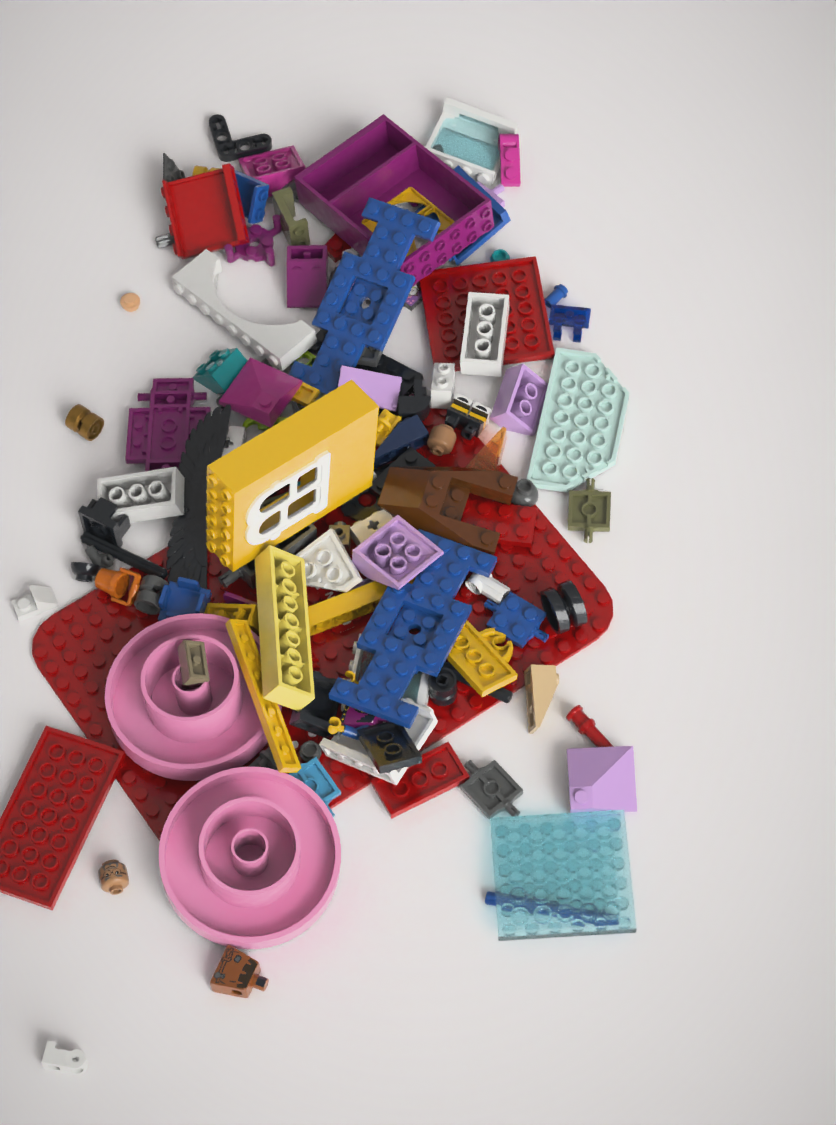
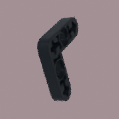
M216 114L209 118V128L219 159L223 162L235 161L239 158L267 152L272 149V138L268 134H258L232 141L224 116ZM215 123H219L221 129L217 130ZM219 136L227 137L223 141L217 139ZM244 145L250 146L248 150L240 149Z

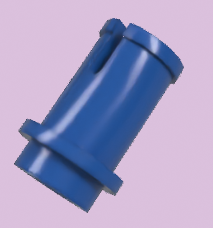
M562 284L555 285L554 290L544 299L545 305L553 309L562 298L567 297V288Z

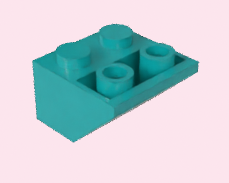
M238 348L215 350L210 354V359L207 363H203L196 369L197 373L192 378L215 394L225 393L247 363V359Z

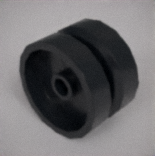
M567 580L559 583L557 590L550 587L540 592V600L543 610L546 612V618L556 634L560 635L569 631L570 624L577 628L587 623L588 617L583 600L572 581Z

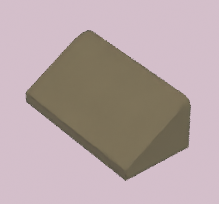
M183 640L178 646L183 685L209 682L204 642Z

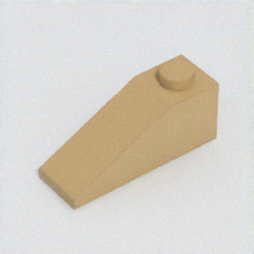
M531 664L524 671L529 734H533L541 726L559 684V674L556 673V665Z

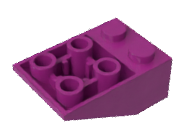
M327 245L287 246V308H318L328 289Z

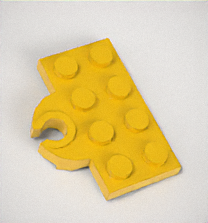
M467 620L447 660L481 697H484L517 680L518 674L508 664L513 654L512 641H507L505 646L499 647L495 644L505 641L506 635L504 633L495 631V628H487L478 632Z

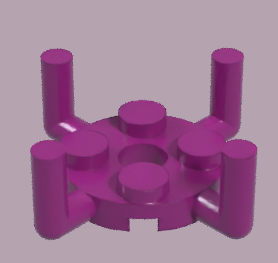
M273 215L274 228L269 231L262 228L259 224H253L251 227H248L250 243L235 246L236 251L234 253L231 244L225 245L227 262L233 263L241 258L244 261L255 260V262L264 260L269 266H274L273 237L282 231L280 215ZM253 242L259 243L258 246H250Z

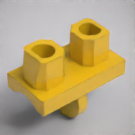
M385 408L378 416L376 447L378 448L398 423L402 422V417L390 413Z

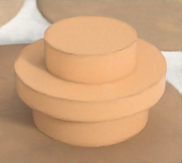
M127 293L121 297L120 303L123 309L133 312L138 309L140 298L135 293Z

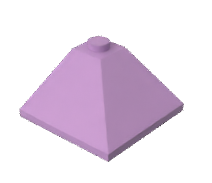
M397 515L353 549L352 562L356 569L367 578L399 590L442 556L444 551Z
M633 746L567 749L570 815L637 812Z

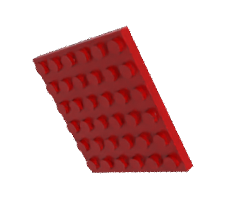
M536 256L435 269L430 275L425 276L419 281L433 367L434 363H455V372L461 371L460 357L469 292L509 295L510 308L503 365L554 358L555 352Z

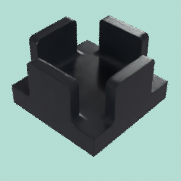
M102 497L98 501L92 499L87 507L82 505L78 510L84 532L88 531L119 547L123 545L122 538L131 524L129 517L125 514L119 522L110 519L118 507Z

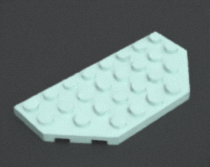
M556 347L527 479L532 481L536 488L567 493L569 490H573L585 483L586 479H591L616 464L630 392L625 387H622L613 372L605 367L597 353Z

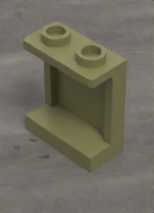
M291 187L273 192L274 213L280 215L282 232L289 246L310 245L306 218L298 221L293 219L296 213Z

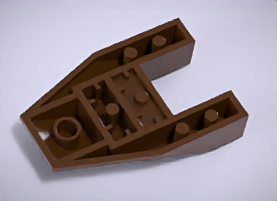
M390 467L377 505L394 517L399 515L416 530L420 529L494 556L500 533L462 522L463 512L470 493L510 505L518 477L500 471L464 467Z

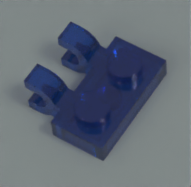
M551 304L549 325H554L553 340L561 341L562 327L566 326L574 327L573 342L581 343L582 329H589L591 308Z

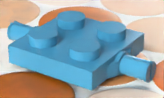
M317 757L307 763L300 764L301 769L297 773H289V775L310 787L322 799L334 817L335 814L328 805L333 799L341 795V791Z

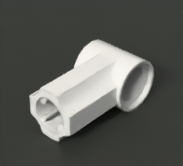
M473 572L465 582L466 587L472 593L477 595L483 594L497 604L503 602L510 593V588L494 579L492 574L488 578Z

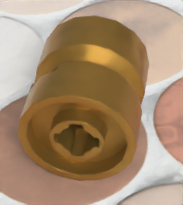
M77 404L69 411L65 425L86 440L92 441L101 433L104 420L97 414L91 413L83 405Z

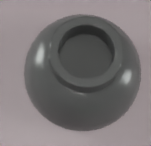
M528 479L517 481L511 501L514 505L531 507L536 504L539 494L532 481Z

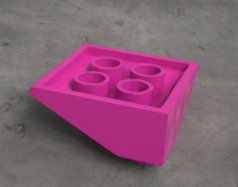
M294 145L238 159L242 173L269 184L268 197H271L273 192L282 189L294 179V176L306 169Z
M250 357L219 400V404L224 407L230 405L231 410L271 428L303 382Z

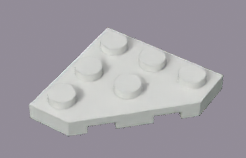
M329 529L295 555L304 559L306 586L348 592L363 580L333 529Z

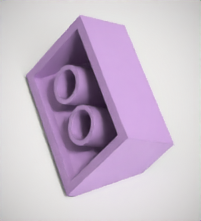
M523 363L506 369L490 419L503 430L529 436L535 435L548 383Z

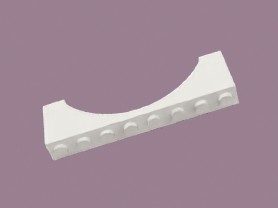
M207 249L172 276L173 289L178 295L186 297L191 305H196L203 314L211 316L219 326H224L232 336L236 335L240 338L245 346L249 345L257 355L265 357L273 367H278L282 371L285 370L317 343L315 329L301 319L290 324L264 325L241 319L227 310L220 302L216 292L218 276L222 272L220 259Z

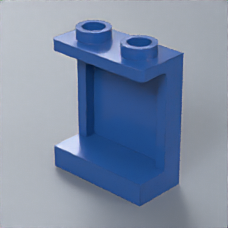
M235 170L244 216L248 218V223L250 224L263 222L266 201L269 195V184Z

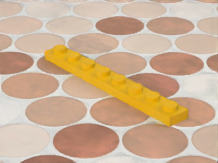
M229 619L225 625L278 772L297 773L301 769V765L277 703L263 698L261 657L248 621Z

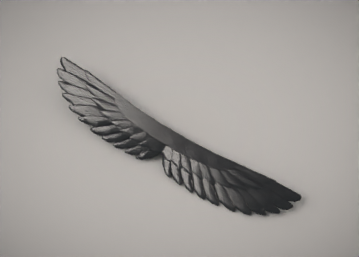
M230 405L225 406L222 411L221 407L218 406L212 412V416L208 412L204 421L200 419L196 430L194 428L191 430L190 440H186V454L184 452L181 454L179 471L185 478L184 508L188 512L178 516L172 523L173 528L170 532L171 539L168 542V547L170 548L167 551L168 560L166 563L167 570L170 569L167 578L168 583L170 581L177 582L178 577L196 580L201 588L207 589V465L222 457L229 431Z

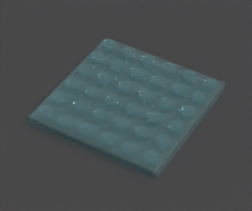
M624 810L490 818L498 941L636 933L637 927Z

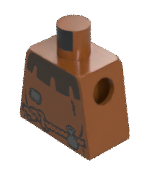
M227 945L210 981L213 992L248 998L253 988L264 992L268 986L269 979L259 975L261 968L257 960L231 945Z

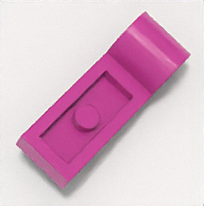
M499 134L500 183L504 187H520L519 134Z

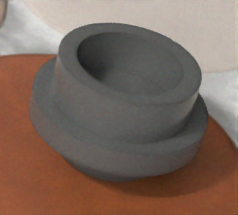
M307 741L300 747L299 753L303 761L309 762L315 757L319 759L322 751L319 744L314 741Z

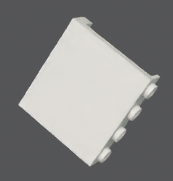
M401 698V701L419 707V712L411 728H405L419 751L438 720L434 715L433 709L429 706H421L409 698ZM339 731L331 740L323 738L319 744L326 756L395 785L398 784L408 768L404 767L379 774L360 740L341 735Z

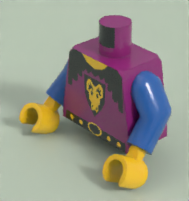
M346 671L345 676L351 679L350 682L359 684L360 680H355V674L352 671ZM345 705L341 720L337 717L330 718L329 724L331 725L328 727V732L336 734L339 731L341 735L359 740L357 729L388 721Z

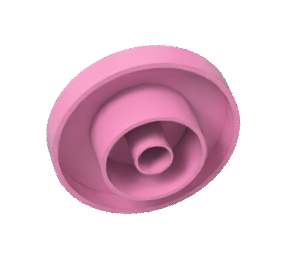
M203 613L184 614L166 618L150 625L135 635L115 658L106 681V711L113 734L120 747L142 768L156 775L174 780H203L220 771L243 766L253 759L268 743L225 625L229 618ZM251 630L260 654L259 636ZM183 640L204 642L209 682L183 685L178 656V646Z
M232 768L220 771L201 780L191 787L175 804L164 824L160 838L159 867L161 880L174 911L196 933L223 946L231 945L237 949H261L276 946L295 938L311 927L323 914L332 900L339 880L341 866L340 837L336 823L326 804L302 781L289 774L280 773L278 770L270 768Z

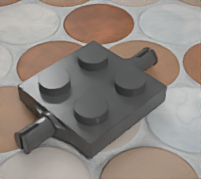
M472 760L466 762L464 767L472 775L469 780L461 785V790L490 820L499 812L506 810L513 819L516 816L518 817L520 811L515 808L513 802L523 794V789L495 760L481 768H478Z

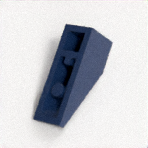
M418 415L407 417L398 423L375 451L374 468H379L396 460L410 446L417 450L427 445L429 432Z

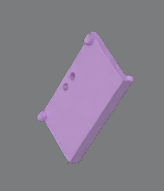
M341 366L338 387L352 379L379 406V409L385 408L396 412L402 377Z

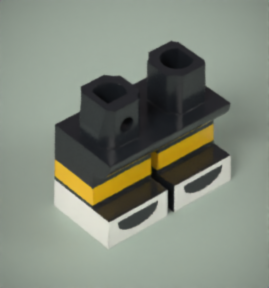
M457 393L452 405L447 409L445 424L451 426L454 430L455 428L462 430L461 435L467 440H471L474 436L478 438L489 423L492 409L476 401L473 404L474 400Z

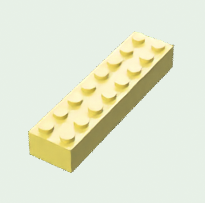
M269 545L254 558L263 698L300 711L315 699L305 563L303 558Z

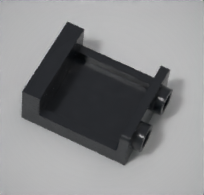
M313 671L315 699L300 711L292 710L289 724L326 739L337 735L338 732L336 734L328 732V727L331 725L329 720L331 717H336L339 702L329 699V693L337 679L322 676V673Z

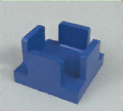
M178 577L177 582L170 581L169 585L164 584L158 602L161 609L158 621L177 615L204 614L207 603H209L212 595L211 590L201 588L196 580Z

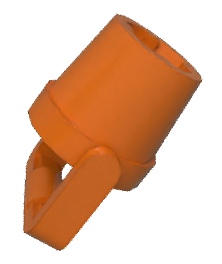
M120 567L119 571L102 568L95 577V586L110 594L112 601L125 606H132L139 591L141 575ZM128 574L134 576V580L131 584L128 600L124 601L119 598H122L128 590L130 583Z

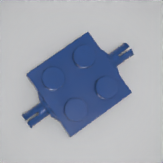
M510 592L499 605L490 599H487V602L484 603V607L493 611V616L486 624L487 628H495V631L504 633L506 640L512 641L513 644L521 649L534 636L544 643L546 639L548 640L549 634L539 629L540 624L546 617V612L516 594Z

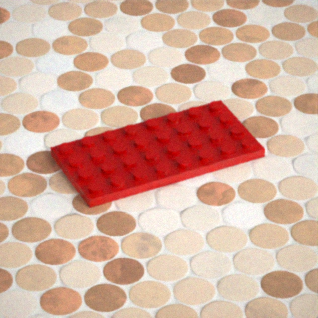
M45 726L0 818V893L53 911L126 757L125 751Z

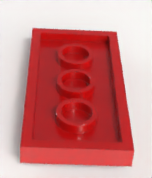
M468 499L461 521L500 533L498 544L531 548L538 508Z
M448 741L422 754V763L408 767L397 785L378 777L370 781L392 819L469 780L470 776Z

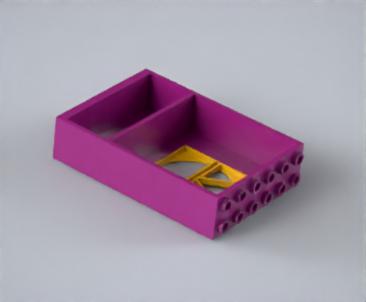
M384 114L294 176L299 203L361 256H363L377 225V222L361 216L369 197L391 205L405 202L425 205L426 207L417 213L425 217L435 212L441 223L437 231L438 235L435 236L433 242L428 241L420 248H416L415 241L413 240L400 268L401 272L416 278L413 286L494 227L491 200Z

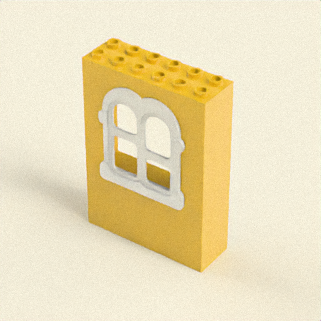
M351 379L207 465L206 546L208 550L219 557L223 566L228 567L234 572L254 560L269 545L275 547L370 488L373 481L379 406ZM301 476L300 485L297 487L298 478ZM289 484L288 493L260 509L262 502L269 495Z

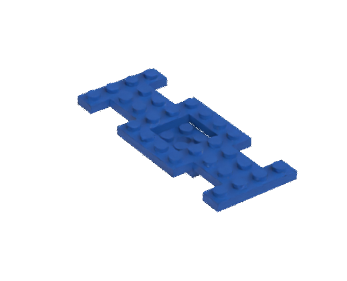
M369 197L361 216L377 222L363 256L359 257L344 252L312 321L314 327L328 331L312 367L294 361L288 375L319 389L322 394H328L338 388L341 366L355 368L364 347H371L383 352L416 280L414 276L401 272L400 268L415 236L433 242L441 225L439 221ZM365 300L371 301L369 307L362 308Z
M420 529L418 531L443 550L444 554L420 572L413 584L407 583L399 590L387 587L357 642L358 649L374 654L359 684L338 677L329 693V699L408 729L411 728L419 712V707L401 701V698L414 674L417 675L421 671L434 677L438 676L472 611L471 605L454 599L469 571L489 578L497 563L496 556ZM411 629H418L420 633L413 635L409 631Z

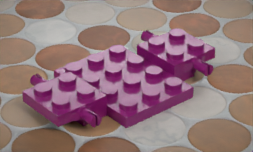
M193 378L153 379L150 393H138L137 395L138 402L150 401V408H129L125 461L126 464H145V471L177 467L179 470L182 452L186 454L185 444L187 439L190 440L191 430L193 428L196 430L199 420L202 419L204 421L206 414L212 412L211 407H193L195 400L207 401V392H195Z

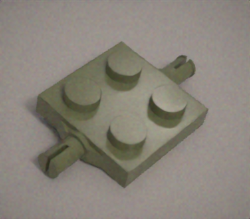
M590 478L586 479V489L569 490L568 530L583 531L585 543L588 542V536L589 543L593 542V532H610L611 492L595 490V479L591 478V485Z

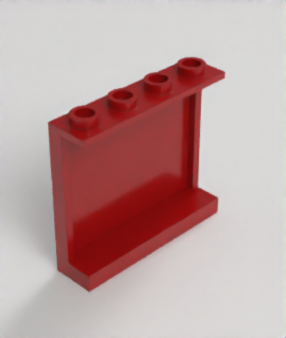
M230 163L222 165L221 169L171 182L162 180L163 187H161V193L167 202L165 212L171 221L169 231L171 236H174L175 243L173 244L175 255L184 260L198 256L205 249L215 252L225 249L227 244L235 247L250 243L234 167Z

